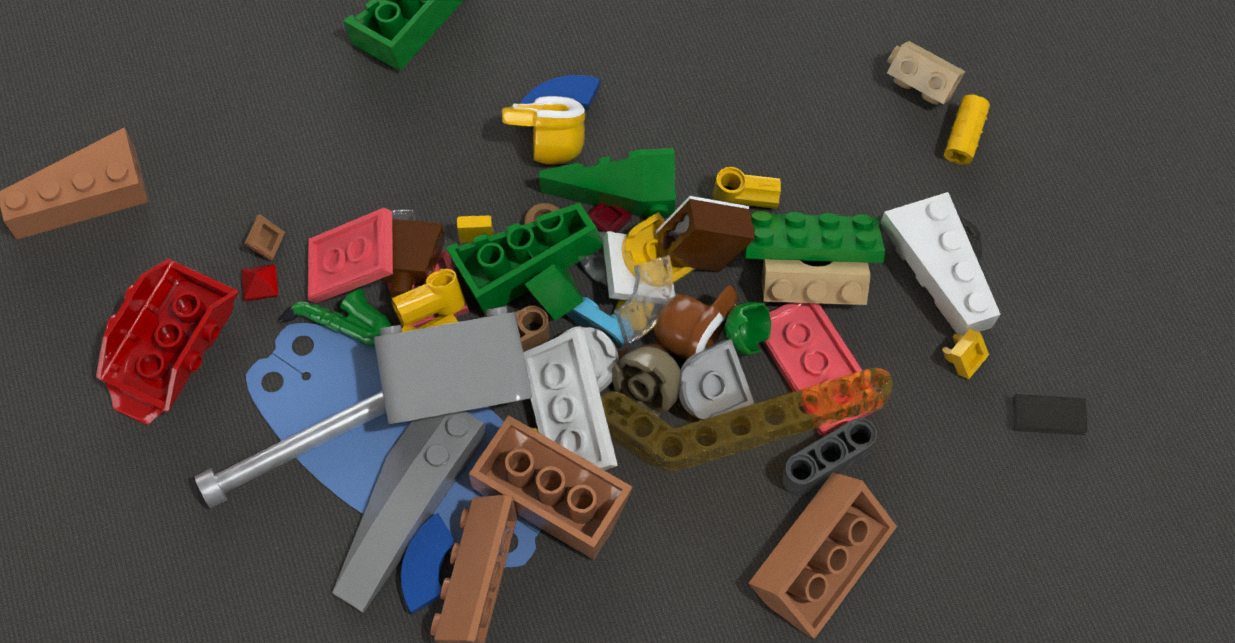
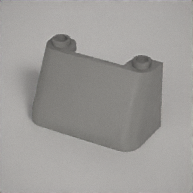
M507 306L486 310L487 317L405 332H402L401 325L380 328L381 336L374 337L388 424L532 398L515 312L508 313Z

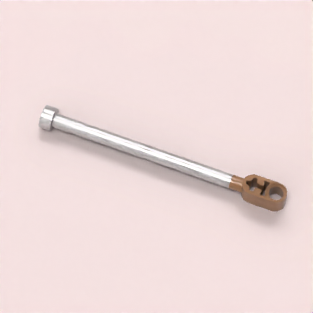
M527 306L515 312L523 352L547 342L549 338L548 315L544 309L538 306ZM530 323L541 325V328L535 331L527 330L525 327ZM383 391L216 474L210 468L194 476L206 503L211 509L227 501L226 492L386 413Z

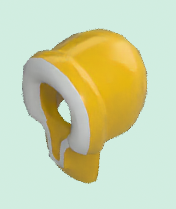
M544 96L537 98L532 104H513L511 107L502 109L503 123L533 126L534 161L549 165L566 164L576 159L581 153L585 139V109L578 101L567 97Z

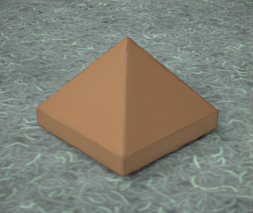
M260 214L257 215L245 244L267 260L273 261L285 231Z

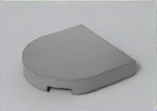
M725 339L699 353L693 354L686 360L680 370L679 399L686 411L698 419L707 421L723 420L755 404L731 339Z

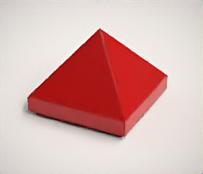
M276 264L241 269L244 301L279 297Z

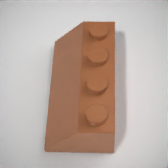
M509 415L469 473L473 489L485 496H513L517 515L595 560L612 533L633 488Z
M833 472L748 584L769 608L808 637L815 639L897 528V525L862 480Z
M513 496L473 497L470 508H464L460 520V529L464 530L460 543H454L450 558V564H454L451 578L446 577L442 585L441 599L445 600L442 613L435 614L431 626V635L435 636V643H485L518 518Z

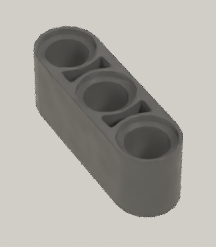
M864 418L854 419L792 455L788 459L782 475L784 488L794 495H803L826 482L833 472L839 474L866 458L870 454L877 438L875 425ZM859 434L866 439L867 443L857 444L850 436ZM825 451L832 452L837 456L838 461L828 462L822 458L821 453ZM794 469L804 470L808 478L798 480L792 475L791 471Z

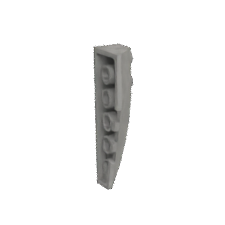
M466 411L412 420L386 457L333 589V595L361 613L366 611L405 555L406 549L415 533L430 519L485 440L484 422Z

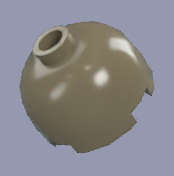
M645 346L633 349L625 354L612 368L611 378L616 392L618 393L622 389L625 396L633 401L628 407L644 417L657 418L660 414L666 413L679 398L680 368L672 356L659 348Z

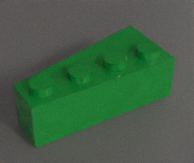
M371 0L365 4L366 10L356 17L351 14L343 20V23L354 46L401 71L464 0Z
M577 203L538 216L537 221L525 225L516 223L507 226V231L488 236L486 233L474 237L473 242L458 246L456 243L445 247L486 315V310L502 307L528 292L529 290L525 283L552 264L567 269L603 248V244L596 226L582 205Z

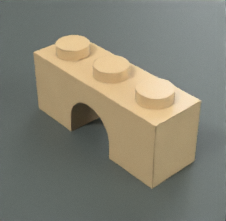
M763 259L761 279L763 301L867 305L870 283L868 263L831 261L829 265L817 267L804 264L800 260Z

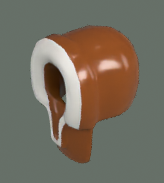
M728 285L711 306H707L695 298L684 294H677L672 297L661 309L655 320L654 332L657 343L668 354L686 361L693 354L725 340L724 326L727 315L738 302L736 290Z

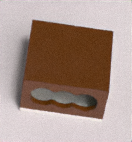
M689 196L656 230L661 263L720 272L755 239V230L751 221L749 206Z

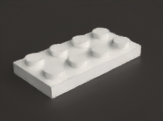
M575 329L523 352L530 381L531 402L538 432L604 471L618 466L585 332Z

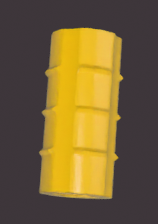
M965 95L961 100L944 153L948 161L958 165L971 164L976 148L979 146L978 142L983 133L982 129L990 107L989 102L985 98L977 95Z

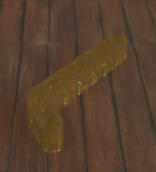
M870 368L678 428H673L620 392L611 391L601 397L611 434L663 469L675 472L880 409L889 401L893 387V378L883 368ZM845 394L851 401L847 404H840L834 400L833 396ZM804 404H810L816 407L817 412L810 415L804 414L799 407ZM618 409H621L622 416L616 413ZM610 410L615 412L611 416L609 415ZM776 414L782 417L784 421L779 425H772L765 418ZM736 425H745L750 431L746 435L739 436L734 434L731 429ZM642 426L650 427L653 430L646 437L637 436L635 431ZM703 435H710L715 438L716 442L711 446H702L697 440ZM673 445L678 446L682 450L676 457H669L663 453L668 446Z

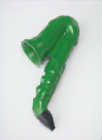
M363 289L354 290L340 304V309L349 313L347 317H343L338 312L331 313L329 309L321 308L316 304L310 305L306 302H297L285 310L278 319L280 323L292 321L301 315L336 332L349 335L359 340L361 344L375 347L374 337L381 336L380 328L391 327L387 317L369 304Z

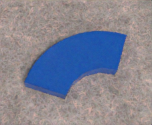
M586 75L557 77L535 87L523 98L520 104H532L539 97L558 96L574 99L583 105L585 110H589L600 87V79Z
M439 513L428 519L418 529L411 539L403 558L401 585L406 604L412 615L441 598L440 568L446 556L452 551L455 540Z

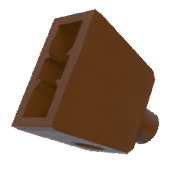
M392 219L393 274L381 278L383 282L392 283L391 297L394 298L412 290L413 285L422 286L426 284L427 277L435 271L445 242L442 223Z

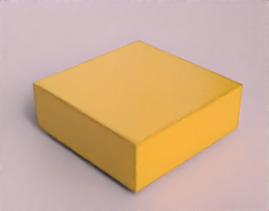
M491 216L457 217L460 243L473 242L474 237L486 233L488 236L493 235Z

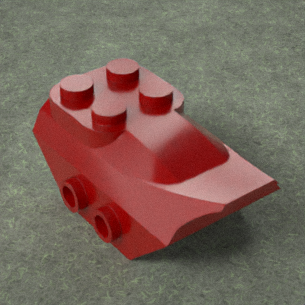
M167 259L141 274L136 283L127 289L124 302L117 314L112 315L108 320L106 332L102 339L96 378L106 384L112 399L113 409L147 426L160 414L169 412L191 373H195L201 366L204 351L214 344L232 314L234 300L240 291L171 259Z

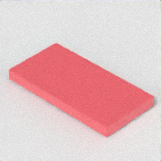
M789 302L769 312L771 335L768 340L762 341L822 438L857 418H864L883 407L882 399L819 303Z

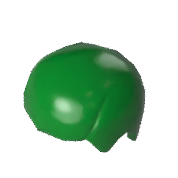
M739 303L728 313L724 333L726 339L732 340L738 355L760 353V349L756 346L770 338L771 318L769 310L764 303Z

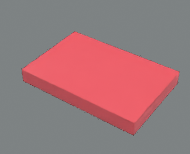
M381 208L309 238L308 300L311 302L320 303L393 274L392 211L386 208Z

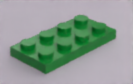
M766 211L750 213L755 230V239L745 248L746 259L884 262L885 249L877 217L865 214H858L853 217L837 216L832 213L821 215H804L799 212L770 214Z

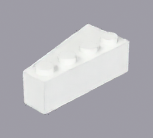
M946 192L885 211L879 225L880 230L885 237L888 236L896 247L895 250L901 259L907 261L915 272V278L921 286L926 287L932 295L935 305L954 331L964 336L969 329L981 332L992 328L1001 314L949 193Z

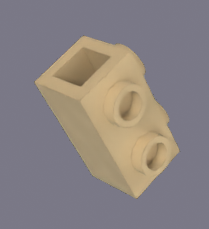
M911 41L902 44L901 47L897 45L887 61L891 64L887 74L894 77V83L905 89L915 88L922 92L921 97L935 105H938L939 102L945 104L951 99L966 72Z

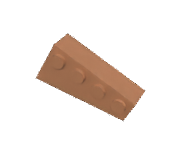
M125 127L0 191V208L3 221L16 239L149 202L135 146Z

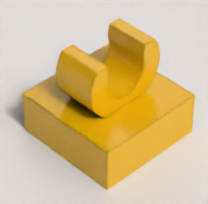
M969 329L964 336L954 334L952 338L955 347L953 349L947 347L942 349L946 360L954 363L958 375L967 379L972 377L989 356L982 334L973 329Z

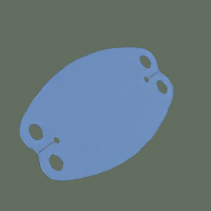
M311 323L287 325L275 339L276 349L272 352L273 354L268 358L259 359L246 373L248 391L255 405L281 441L382 391L375 347L361 344L359 340L342 332L339 333L326 326ZM308 336L313 340L314 348L309 354L299 356L293 352L292 343L297 337ZM277 372L283 376L284 382L281 389L276 392H268L263 389L261 383L267 373ZM308 372L311 374V377L305 381L302 379V373ZM488 406L465 410L484 422L486 438L432 514L434 516L439 513L455 542L458 543L461 542L464 531L460 529V520L464 508H470L473 497L485 496L471 487L469 473L504 422ZM384 413L296 458L334 494L364 514L387 455L412 420L388 424L387 414ZM517 515L518 520L514 529V534L518 538V546L513 552L508 553L505 567L525 565L536 549L535 538L538 535L537 533H540L542 530Z

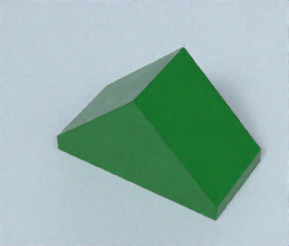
M552 264L525 283L528 290L555 321L584 302L570 271L555 264Z

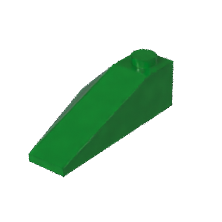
M674 148L641 149L629 152V158L612 161L610 156L599 158V163L589 167L575 163L539 171L540 193L593 206H596L598 203H605L606 207L610 208V205L621 207L638 217H651L659 212L663 218H666L675 212Z

